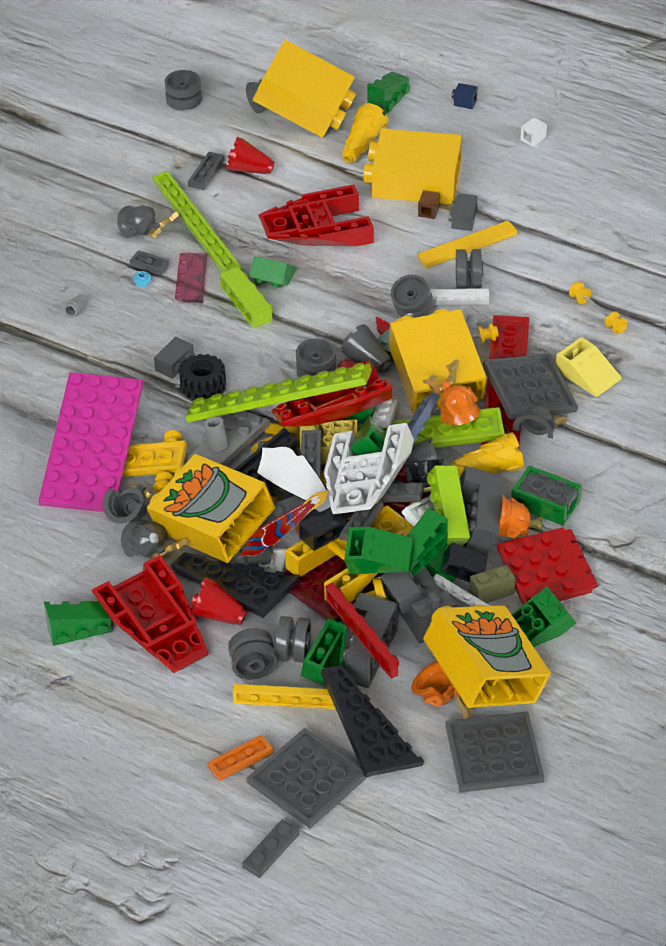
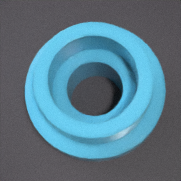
M139 271L133 276V280L138 287H146L151 281V275L148 272Z

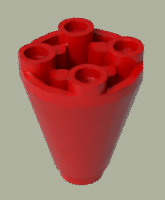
M236 137L235 147L230 150L226 168L232 171L271 174L275 161H272L270 157L246 140Z
M205 577L200 586V594L196 593L191 601L192 606L190 609L192 614L196 617L241 626L248 611L244 610V607L218 583Z

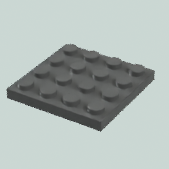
M551 354L484 360L482 366L509 419H517L519 412H525L529 406L541 405L549 409L551 415L577 412L578 405Z
M528 711L445 721L459 793L544 783V774Z
M304 728L247 777V783L310 829L367 777L364 776L359 765Z

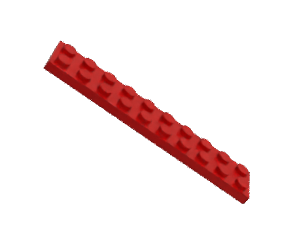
M493 315V326H497L499 336L496 337V341L491 339L489 360L527 356L530 317ZM487 378L485 409L500 407L504 433L513 432L520 446L521 428L519 431L513 430V423L516 419L508 418L489 378ZM492 441L481 442V446Z

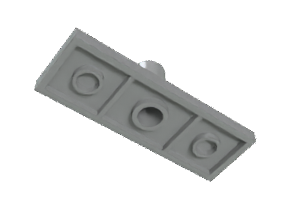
M247 411L236 412L225 423H223L220 417L207 419L204 426L208 439L184 460V465L194 454L227 466L270 426L269 419Z

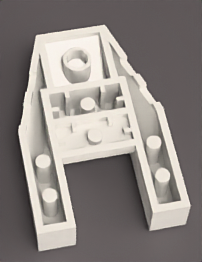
M407 423L388 425L382 452L355 455L350 448L355 439L352 431L334 434L324 471L327 482L326 486L330 491L329 501L333 514L371 509L384 496L412 451L414 438Z

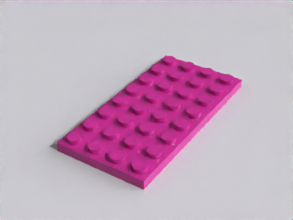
M69 372L40 492L39 505L104 512L103 498L106 491L113 489L120 492L143 389V379Z

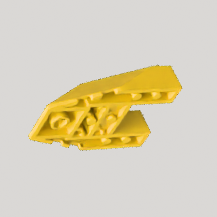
M389 506L383 507L371 525L372 528L407 536L414 527ZM351 517L346 518V524L348 523ZM339 537L313 551L301 540L285 550V566L290 572L301 577L335 555L344 560L347 541L341 540ZM348 568L324 582L325 600V586L333 582L337 589L340 588L347 601L352 602L378 573L349 574Z

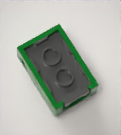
M532 466L527 467L511 491V498L523 504L529 513L541 516L564 526L579 504L581 497L580 484Z

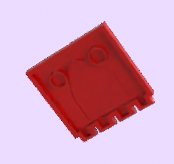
M562 527L497 544V550L503 564L509 567L515 577V590L522 605L545 587H548L559 601L592 593V590L598 587V583L593 573H591L592 570L586 558H584V554L579 543H577L572 529L565 530Z

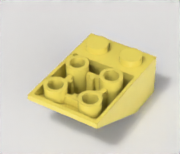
M582 337L556 355V366L561 375L595 397H599L622 380V377L598 348Z
M341 420L312 426H300V455L302 431L321 430V465L326 463L334 434L352 431L356 437L357 420Z

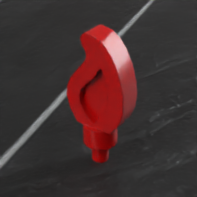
M379 317L375 318L377 332L382 335L390 328V324Z

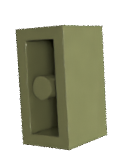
M507 565L470 576V594L485 603L514 595L515 577Z

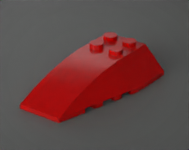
M161 555L143 563V571L115 586H112L110 581H107L92 589V593L111 620L173 673L208 656V650L196 625V619L184 594V588Z

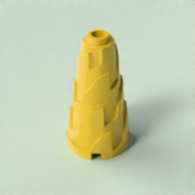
M365 103L364 106L361 105L358 108L342 152L345 162H356L361 154L363 155L367 150L370 141L374 142L378 135L380 136L381 128L385 129L387 127L389 118L387 114L385 116L382 114L384 110L379 106Z
M511 432L464 454L462 457L451 462L450 466H457L460 478L466 466L492 474H500L524 469L522 453L518 449V441L514 433Z

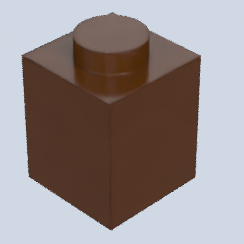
M423 190L418 202V217L435 219L440 207V193Z

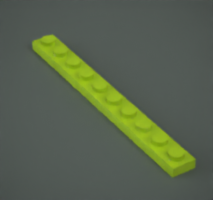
M166 171L152 176L154 184L173 209L177 211L179 217L220 271L225 272L239 267L243 272V268L170 173Z

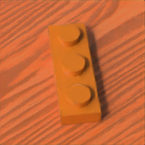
M260 735L207 762L208 768L216 779L221 781L273 754V748Z

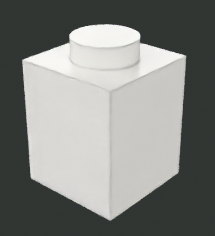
M532 118L521 126V141L534 147L546 138L547 124Z

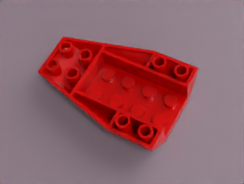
M363 361L360 363H364V365L370 363L372 369L366 385L287 401L277 405L271 412L281 426L300 427L324 424L349 417L392 399V386L386 378L379 379L376 368L370 361Z

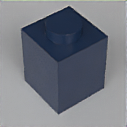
M458 83L456 89L452 91L454 106L473 109L477 101L478 87Z

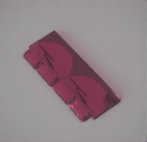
M181 253L179 254L175 299L182 302L203 303L207 254Z

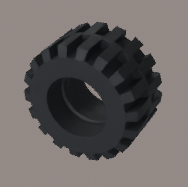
M198 354L197 356L192 355L191 358H186L179 367L181 392L192 400L200 397L207 399L215 394H222L226 388L225 365L222 363V360L217 359L214 355L210 356V354Z

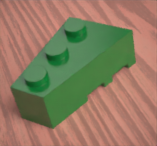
M390 72L382 76L381 80L376 79L373 84H367V103L379 106L384 110L382 114L385 116L389 111H392L393 107L401 101L405 94H408L410 90L409 77Z
M430 508L426 510L407 535V537L413 538L409 567L413 577L447 546L448 518Z
M62 601V604L44 602L47 627L53 646L112 632L111 618L99 601H80V604H69L68 601Z
M330 618L327 619L303 661L300 676L326 687L320 673L323 668L343 664L346 625Z

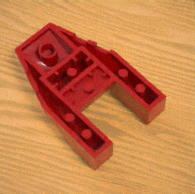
M354 184L306 193L296 201H287L285 206L280 208L276 206L259 214V219L268 239L310 246H361L374 243V226L369 216L336 223L332 217L359 211V194Z

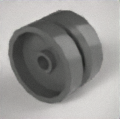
M177 70L166 76L164 80L166 102L170 107L178 110H188L200 104L202 100L201 80L197 73L191 70Z
M456 249V288H466L468 277H470V286L472 288H482L483 260L481 249H472L470 260H467L465 249Z
M408 274L400 277L393 284L390 295L400 317L412 316L416 318L427 316L431 312L434 299L429 285L423 277Z
M319 338L309 339L298 345L296 349L297 376L300 378L303 375L314 376L322 371H335L336 349L334 345L327 340Z
M281 616L276 636L277 660L288 661L292 654L295 662L303 663L310 649L311 620L309 618H299L294 626L292 617Z
M251 628L238 632L230 639L228 650L235 675L242 679L253 680L260 679L273 672L277 666V657L270 633L263 629Z

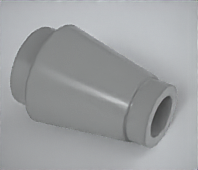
M79 294L67 301L64 305V312L69 317L78 316L87 302V298L83 294Z

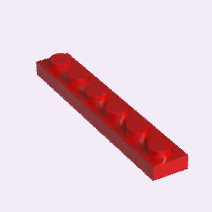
M333 582L326 585V600L386 674L391 679L398 676V658L389 652L386 643L380 641L375 630L370 628L366 624L365 618L356 612L352 602L347 601L340 588L337 589Z

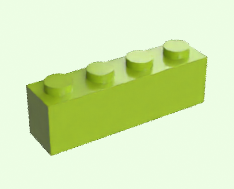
M236 267L220 273V287L252 328L272 321V305L267 303L264 295L259 293L255 284L250 282L245 272Z
M434 466L427 476V482L431 488L430 498L434 504V511L448 518L447 546L452 542L463 546L470 539L457 466Z

